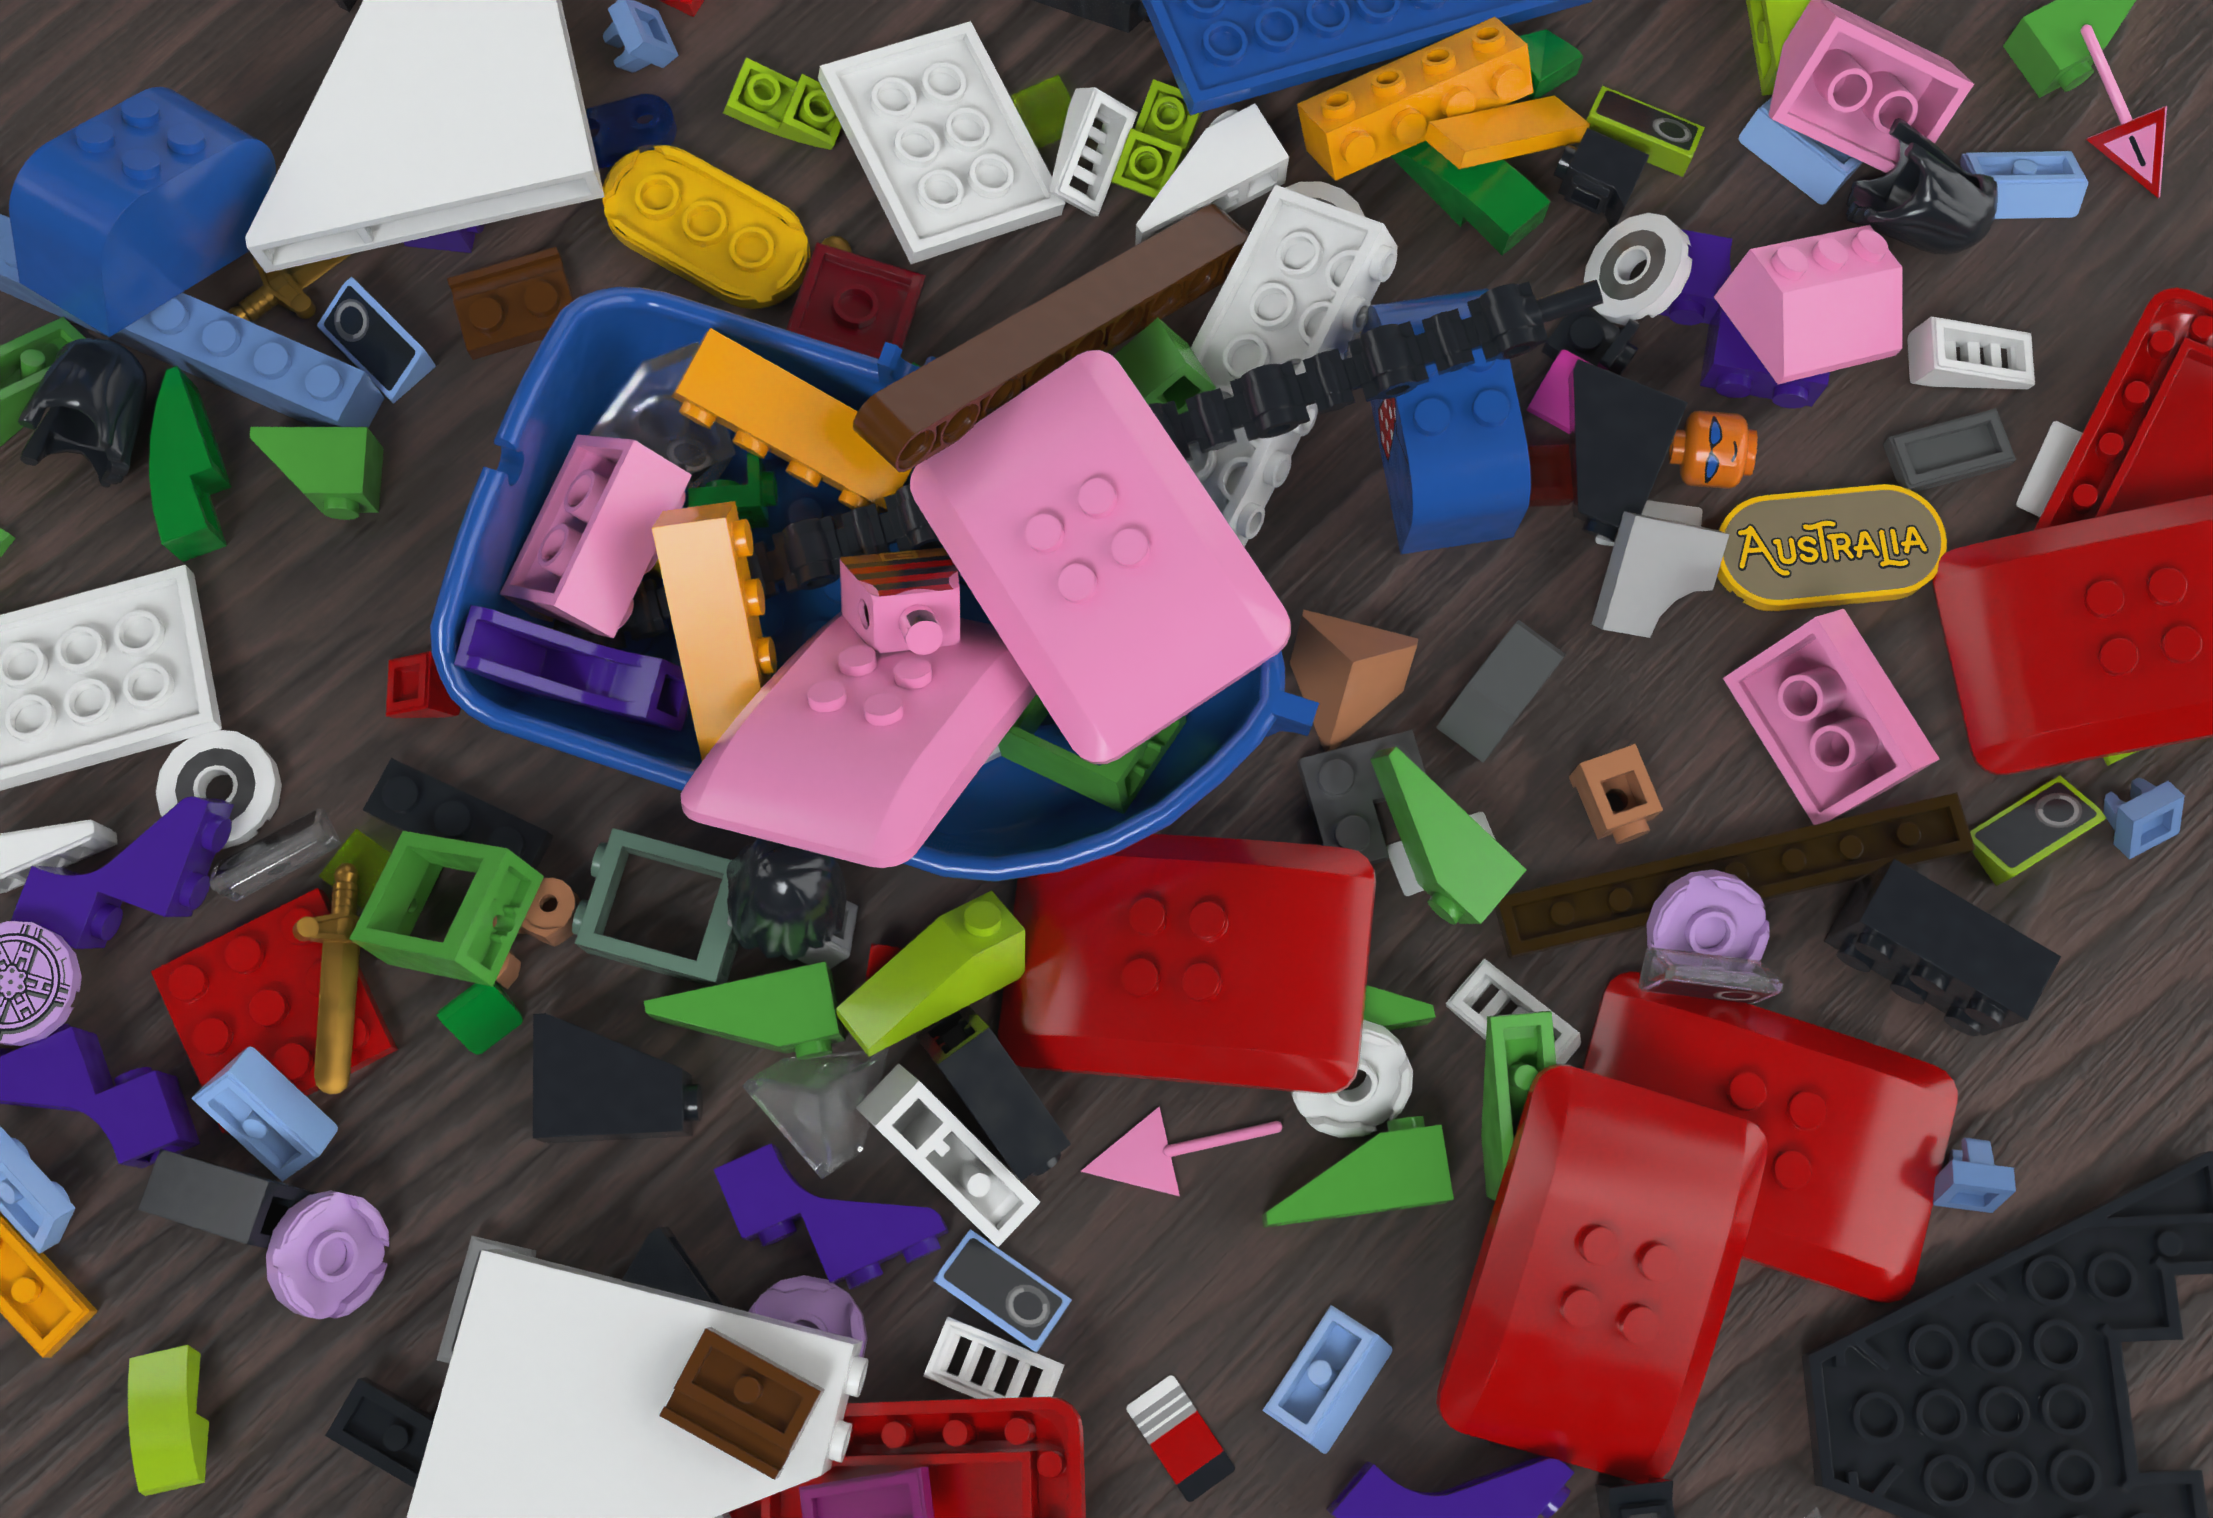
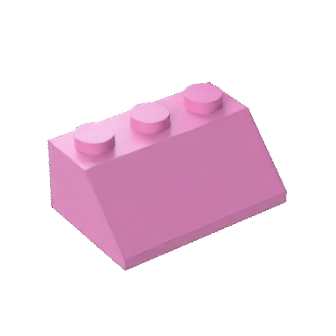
M1810 0L1782 46L1769 117L1778 123L1888 173L1895 168L1900 158V142L1889 134L1895 119L1900 118L1935 143L1974 83L1949 60L1827 0Z
M1870 225L1750 249L1714 296L1777 384L1896 356L1902 349V266L1888 249L1886 240L1875 232Z
M577 434L500 595L584 632L614 638L618 629L631 616L634 607L633 597L643 576L653 568L658 559L652 526L662 511L681 509L685 502L684 491L692 475L636 440Z
M1845 609L1813 618L1723 678L1813 825L1829 822L1940 760Z

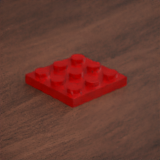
M316 888L151 971L202 1087L239 1053L251 1046L264 1056L306 1097L320 1090L315 1082L314 1070L323 943L296 939L293 935V926L303 917L313 918L331 914L332 906L323 890ZM360 966L358 968L350 1074L398 1050ZM218 1123L223 1134L231 1135Z

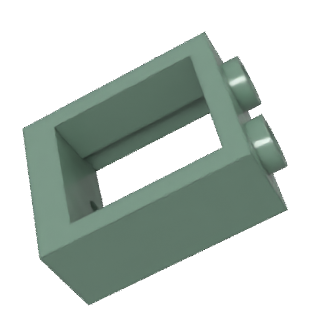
M612 828L608 843L601 842L593 857L591 876L596 877L590 898L589 900L582 899L574 915L572 933L577 935L575 944L588 954L708 987L727 983L739 945L733 928L727 924L729 916L727 905V866L732 860ZM629 854L722 879L696 961L603 935Z

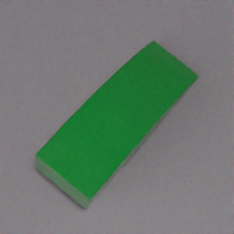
M1427 141L1390 156L1460 227L1468 221L1502 256L1543 222L1551 202L1504 159L1458 169Z
M176 366L166 370L156 401L150 435L149 479L152 507L161 544L179 560L185 562L227 546L210 495L229 489L232 486L198 387Z

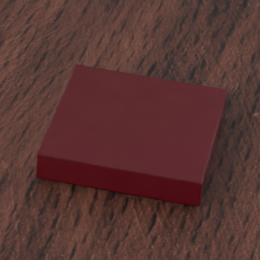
M817 242L786 330L878 359L885 342L897 345L903 351L924 287L926 275Z

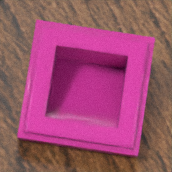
M1561 350L1526 411L1570 434L1568 378L1578 359L1584 362L1587 361L1567 350Z

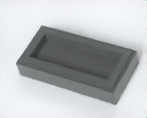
M1996 408L1888 437L1883 443L1898 486L1913 492L2008 468L2016 461Z

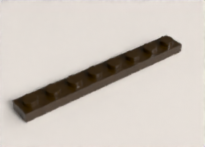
M1956 792L1505 895L1495 907L1508 959L1647 928L1646 924L1656 899L1669 884L1691 872L1714 869L1733 874L1758 893L1762 901L1864 878L1893 859L1908 867L1965 855L1975 850V846L1958 793Z

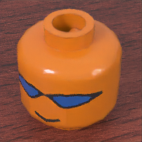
M1694 411L1685 421L1684 429L1676 430L1669 447V464H1679L1680 476L1687 485L1724 489L1734 488L1740 483L1743 476H1751L1753 473L1757 454V430L1748 429L1746 419L1737 413Z

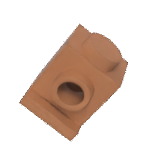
M1636 744L1582 762L1569 776L1573 788L1576 787L1597 839L1613 834L1616 844H1621L1641 837L1650 832L1647 822L1652 821L1663 811ZM1607 794H1615L1621 798L1623 802L1622 811H1612L1606 797Z

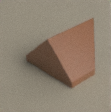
M1303 610L1290 666L1303 698L1319 703L1313 724L1324 752L1335 750L1403 693L1417 648L1418 638Z

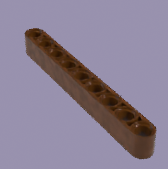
M1216 204L1207 205L881 389L861 406L853 421V430L898 472L912 469L959 441L974 427V424L1075 356L1092 350L1108 352L1143 331L1156 318L1162 320L1224 283L1250 232Z

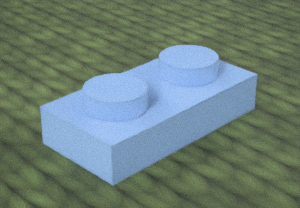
M0 1126V1212L32 1248L40 1254L60 1242L76 1208L70 1202L64 1188L57 1182L50 1181L30 1159L26 1147L18 1139L10 1137Z

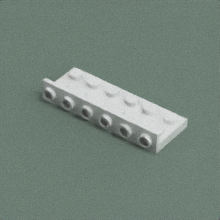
M1274 186L1191 346L1192 351L1216 389H1221L1224 399L1234 396L1230 381L1241 378L1246 372L1263 365L1283 364L1292 361L1295 374L1299 375L1306 372L1303 363L1304 359L1337 348L1339 349L1341 359L1344 360V353L1348 347V342L1351 341L1354 333H1359L1368 321V308L1380 283L1385 282L1391 276L1396 265L1398 246L1383 223L1284 187ZM1316 403L1306 406L1310 418L1309 422L1300 424L1294 430L1280 436L1248 441L1244 427L1234 430L1237 442L1222 449L1202 454L1198 442L1189 445L1193 460L1187 463L1244 547L1248 539H1252L1259 532L1265 517L1264 508L1275 487L1281 486L1286 480L1291 468V456L1301 436L1307 435L1314 426L1318 414Z

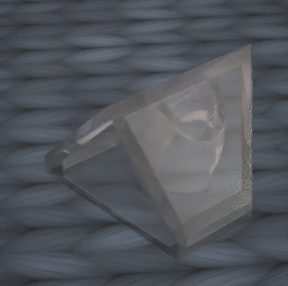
M698 342L684 345L643 361L589 434V436L636 440L690 474L736 455L726 427L714 422L712 428L708 429L693 422L678 412L682 403L671 397L699 346Z
M885 1048L868 1057L864 1050L831 1053L807 1060H797L796 1057L784 1058L749 1078L742 1087L818 1176L823 1179L857 1157L863 1150L870 1122L856 1107L881 1082L889 1048Z

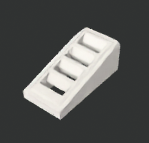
M1095 87L1076 88L1068 108L1049 193L1091 216H1098L1138 112ZM1095 118L1103 122L1101 131L1092 126ZM1088 137L1098 143L1096 151L1085 145ZM1080 156L1093 163L1092 172L1077 165ZM1073 176L1089 184L1087 194L1069 185Z
M1931 316L1908 335L1909 377L1912 384L1931 387L2030 389L2035 385L2031 333ZM1956 347H1960V361H1957ZM1980 348H1983L1984 365L1981 364ZM2001 348L2007 349L2008 369L2002 368Z
M93 820L0 833V894L23 886L31 866L64 868L117 845V833Z
M1485 958L1446 1002V1006L1485 1040L1487 1016H1497L1510 1000L1518 1006L1512 1014L1551 1011ZM1493 984L1499 991L1478 1014L1471 1007L1486 989ZM1552 1012L1554 1038L1557 1039L1554 1042L1556 1064H1565L1581 1045L1580 1033Z
M947 1317L923 1377L976 1399L1018 1398L1032 1365L1043 1370L1032 1397H1052L1065 1365L954 1318ZM962 1336L972 1340L959 1375H955L947 1370ZM986 1346L996 1350L981 1386L972 1382L971 1379L982 1351ZM1010 1356L1018 1359L1019 1363L1007 1393L1003 1395L994 1390L1007 1357Z

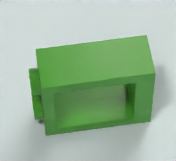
M1036 694L998 746L1002 757L1124 814L1187 721L1185 715L1118 760L1099 766L1087 762L1080 756L1034 735L1049 713Z
M402 831L349 939L388 965L493 987L544 876L508 848ZM443 867L476 873L443 943L410 936ZM497 916V924L493 927V919Z

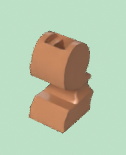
M554 877L543 878L518 934H528L554 947L563 943L574 935L572 933V923L576 909L581 901L579 896L563 880ZM497 916L493 919V927L497 924ZM511 950L496 979L507 990L518 978L521 961L515 957Z

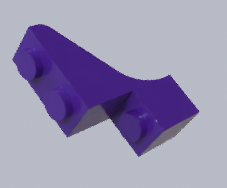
M1681 229L1688 235L1691 246L1688 245V256L1692 259L1691 273L1679 296L1665 311L1658 315L1668 316L1673 322L1682 325L1709 324L1700 386L1716 389V392L1720 395L1730 398H1743L1751 395L1772 399L1774 404L1784 408L1812 407L1828 386L1830 372L1777 384L1714 298L1731 275L1730 252L1732 238Z
M472 605L470 607L454 662L455 666L533 697L587 706L625 722L678 732L682 731L689 706L682 667L662 658L635 654L589 642L492 609Z
M186 797L112 861L91 873L79 874L63 867L31 866L11 921L33 922L62 936L68 945L74 949L105 948L107 941L118 931L123 918V911L120 908L122 901L163 917H191L193 911L203 903L208 894L210 878L207 874L214 856L225 846L232 829V822L229 817L234 804L221 799Z
M63 1024L47 1038L35 1041L14 1051L11 1048L0 1049V1104L74 1111L88 1115L107 1135L114 1149L118 1164L145 1168L156 1162L160 1149L180 1153L200 1144L178 1077L152 1070L151 1067H141L114 1079L116 1086L114 1087L101 1045L95 1033L71 1027L70 1024Z
M772 1143L713 1169L742 1239L751 1242L759 1238L763 1247L771 1245L796 1233L797 1229L794 1222L803 1218L829 1282L838 1284L846 1281L849 1290L884 1275L880 1264L903 1254L906 1263H911L939 1250L941 1246L937 1238L949 1233L942 1216L932 1208L831 1200L812 1195L796 1181L789 1171L780 1149Z
M1537 1456L1445 1490L1419 1492L1397 1484L1377 1466L1367 1461L1326 1510L1334 1518H1537L1540 1514L1544 1518H1550L1568 1498L1571 1490L1565 1484L1575 1472L1558 1459Z

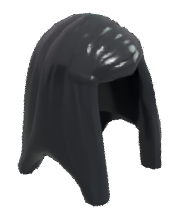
M1900 118L1895 119L1889 134L1900 142V158L1895 168L1885 175L1871 180L1853 182L1846 203L1849 207L1846 213L1847 221L1860 226L1870 225L1876 232L1933 254L1948 255L1959 253L1976 245L1988 234L1994 222L1998 203L1997 182L1991 176L1972 174L1965 171L1934 142Z
M77 339L65 344L57 352L56 360L47 370L19 417L18 422L21 426L35 430L25 445L20 460L24 464L35 466L43 458L51 454L66 452L81 454L93 465L101 486L110 487L111 484L117 485L122 483L125 476L129 473L131 455L146 403V374L139 360L121 344L107 339ZM48 407H51V408L49 409V411L46 413V415L44 416V418L42 419V416H43V414H44V412H45V409L48 408Z
M758 838L753 844L743 847L738 855L729 862L727 866L728 913L737 941L743 948L752 950L759 947L766 958H778L784 955L789 961L804 957L809 947L814 949L823 948L826 942L831 941L833 934L841 932L847 895L843 872L836 858Z

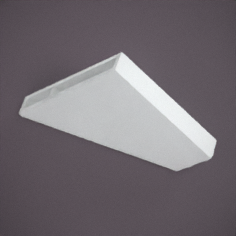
M363 0L245 236L248 250L263 270L269 273L605 197L562 1Z
M502 1249L481 1250L407 1518H714L817 1478L831 1469L833 1461L842 1463L852 1431V1423L843 1421L849 1395L859 1397L868 1368V1359L859 1357L863 1341ZM712 1327L825 1389L794 1450L791 1451L780 1477L775 1480L659 1416L673 1394L674 1386L705 1328Z

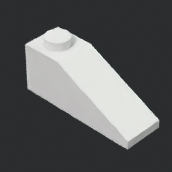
M1255 103L1239 112L1233 109L1222 113L1211 123L1210 127L1205 129L1137 222L1135 246L1207 205L1216 204L1224 212L1229 213L1273 190L1275 185L1281 186L1285 184L1289 156Z
M899 1063L856 1107L886 1139L997 1247L1039 1205L1040 1201L916 1077Z

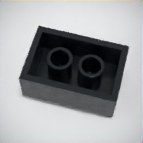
M1896 859L1891 860L1856 882L1824 939L1825 943L1838 950L1837 957L1848 966L1862 972H1870L1872 970L1892 982L1890 988L1897 995L1916 1004H1924V1002L1945 1013L1944 1021L1948 1025L1970 1036H1978L1979 1034L1984 1036L2027 1021L2061 959L2060 955Z

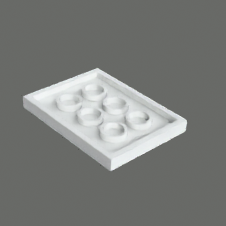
M971 21L820 66L818 80L910 264L1062 215L1065 201L1049 193L1052 176Z
M186 565L0 615V791L222 729L195 576Z

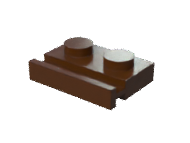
M557 247L447 278L453 294V302L466 349L472 360L543 340L560 310L574 301L563 267V261Z
M708 1327L705 1328L674 1386L673 1394L659 1416L775 1480L780 1477L791 1451L794 1450L825 1389L718 1330Z

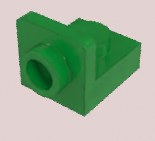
M747 453L748 484L740 485L732 480H713L706 483L705 487L688 488L689 507L735 501L739 520L747 519L751 528L769 527L768 507L778 505L775 471H766L762 458Z

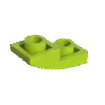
M747 57L740 69L723 114L763 131L799 143L832 150L842 127L820 82L804 74H801L798 82Z
M1153 79L1135 129H1130L1111 180L1113 184L1155 199L1181 164L1203 112L1190 115L1179 88Z
M189 1345L129 1358L128 1422L130 1445L138 1491L144 1496L205 1483L209 1421L196 1413L201 1353Z

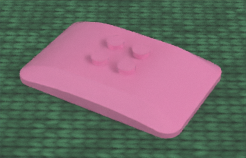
M1092 350L1075 356L974 424V427L959 441L915 466L911 475L910 490L921 512L1072 749L1087 762L1092 764H1108L1118 760L1262 665L1271 657L1277 655L1287 645L1291 635V621L1286 609L1125 370L1109 353L1101 350Z
M841 611L821 627L784 663L732 722L682 790V809L689 819L698 823L869 867H894L907 862L918 852L1037 693L991 624L960 618V642L956 645L941 646L931 654L919 655L911 650L878 653L873 648L867 646L843 617Z

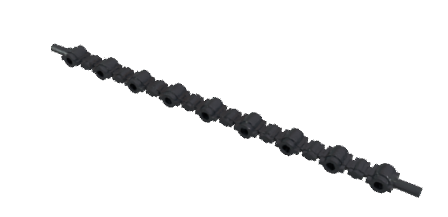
M1596 279L1538 299L1533 294L1529 281L1522 284H1506L1485 292L1477 299L1468 301L1467 306L1471 315L1469 318L1461 320L1458 308L1441 312L1422 320L1425 332L1418 335L1414 334L1410 321L1399 325L1387 324L1365 332L1358 339L1348 342L1352 355L1350 358L1342 360L1338 348L1321 352L1303 360L1306 372L1299 375L1295 374L1292 361L1283 364L1263 365L1246 372L1241 378L1230 381L1234 394L1233 397L1224 399L1220 388L1205 391L1185 399L1188 412L1182 414L1178 413L1174 400L1164 404H1148V406L1186 462L1193 460L1189 448L1191 444L1198 442L1202 454L1219 450L1236 443L1237 439L1234 430L1244 427L1248 441L1280 436L1294 430L1300 424L1310 421L1306 406L1316 403L1320 415L1336 411L1354 404L1355 399L1352 391L1360 388L1363 389L1366 402L1375 399H1390L1412 391L1418 385L1429 382L1426 366L1435 364L1439 375L1454 372L1474 364L1475 360L1472 351L1480 348L1483 351L1486 363L1496 359L1506 360L1524 355L1535 349L1538 345L1548 342L1544 323L1603 304V297ZM910 484L898 489L895 494L884 497L888 510L886 513L880 514L878 506L874 503L842 514L844 527L838 529L831 515L821 519L813 518L792 523L786 526L782 532L772 535L775 550L768 552L767 545L763 541L753 544V555L748 556L747 561L751 579H760L764 597L767 600L772 596L780 594L777 582L784 580L789 593L799 590L817 589L832 584L840 577V557L891 553L889 546L896 542L899 552L941 548L943 545L915 502L910 490ZM652 578L641 581L633 597L634 607L631 616L618 629L614 638L584 632L556 619L554 627L550 629L618 650L627 648L624 637L626 632L630 631L632 640L639 641L669 631L666 620L671 618L665 588H658L656 580Z

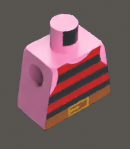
M944 548L840 557L842 615L867 646L873 648L875 652L888 653L911 650L919 655H927L933 653L941 646L956 645L960 642V586L958 569Z

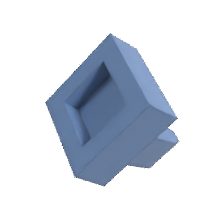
M617 0L608 8L613 22L603 34L604 42L617 48L625 46L624 52L613 61L616 67L631 73L650 64L664 68L679 56L658 10L635 0Z
M2136 778L2131 781L2130 797L2132 800L2128 802L2120 800L2112 791L2105 795L2103 814L2115 831L2113 844L2128 859L2179 834L2185 795L2171 782L2166 781L2156 787L2143 778Z
M1963 1138L1962 1150L1952 1149L1949 1154V1163L1935 1177L1933 1206L1993 1213L2016 1192L2014 1168L1994 1164L1990 1141Z

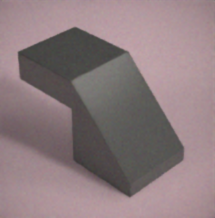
M1518 620L1469 681L1436 728L1484 763L1566 654Z

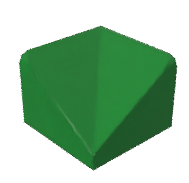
M1547 29L1519 36L1528 44L1533 93L1529 94L1528 97L1531 100L1542 97L1578 74L1584 57L1577 48Z

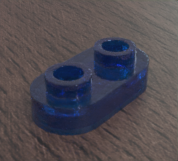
M640 94L585 109L590 130H600L595 137H592L598 169L612 166L626 154L638 149L642 153L647 150H654L653 146H670L677 133V125L671 107L664 99L657 95ZM641 116H654L648 123L641 124L637 122Z

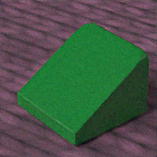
M477 983L473 984L441 1008L436 1015L441 1023L470 1052L476 1055L483 1054L524 1021L519 1009L502 986L494 983L493 987Z

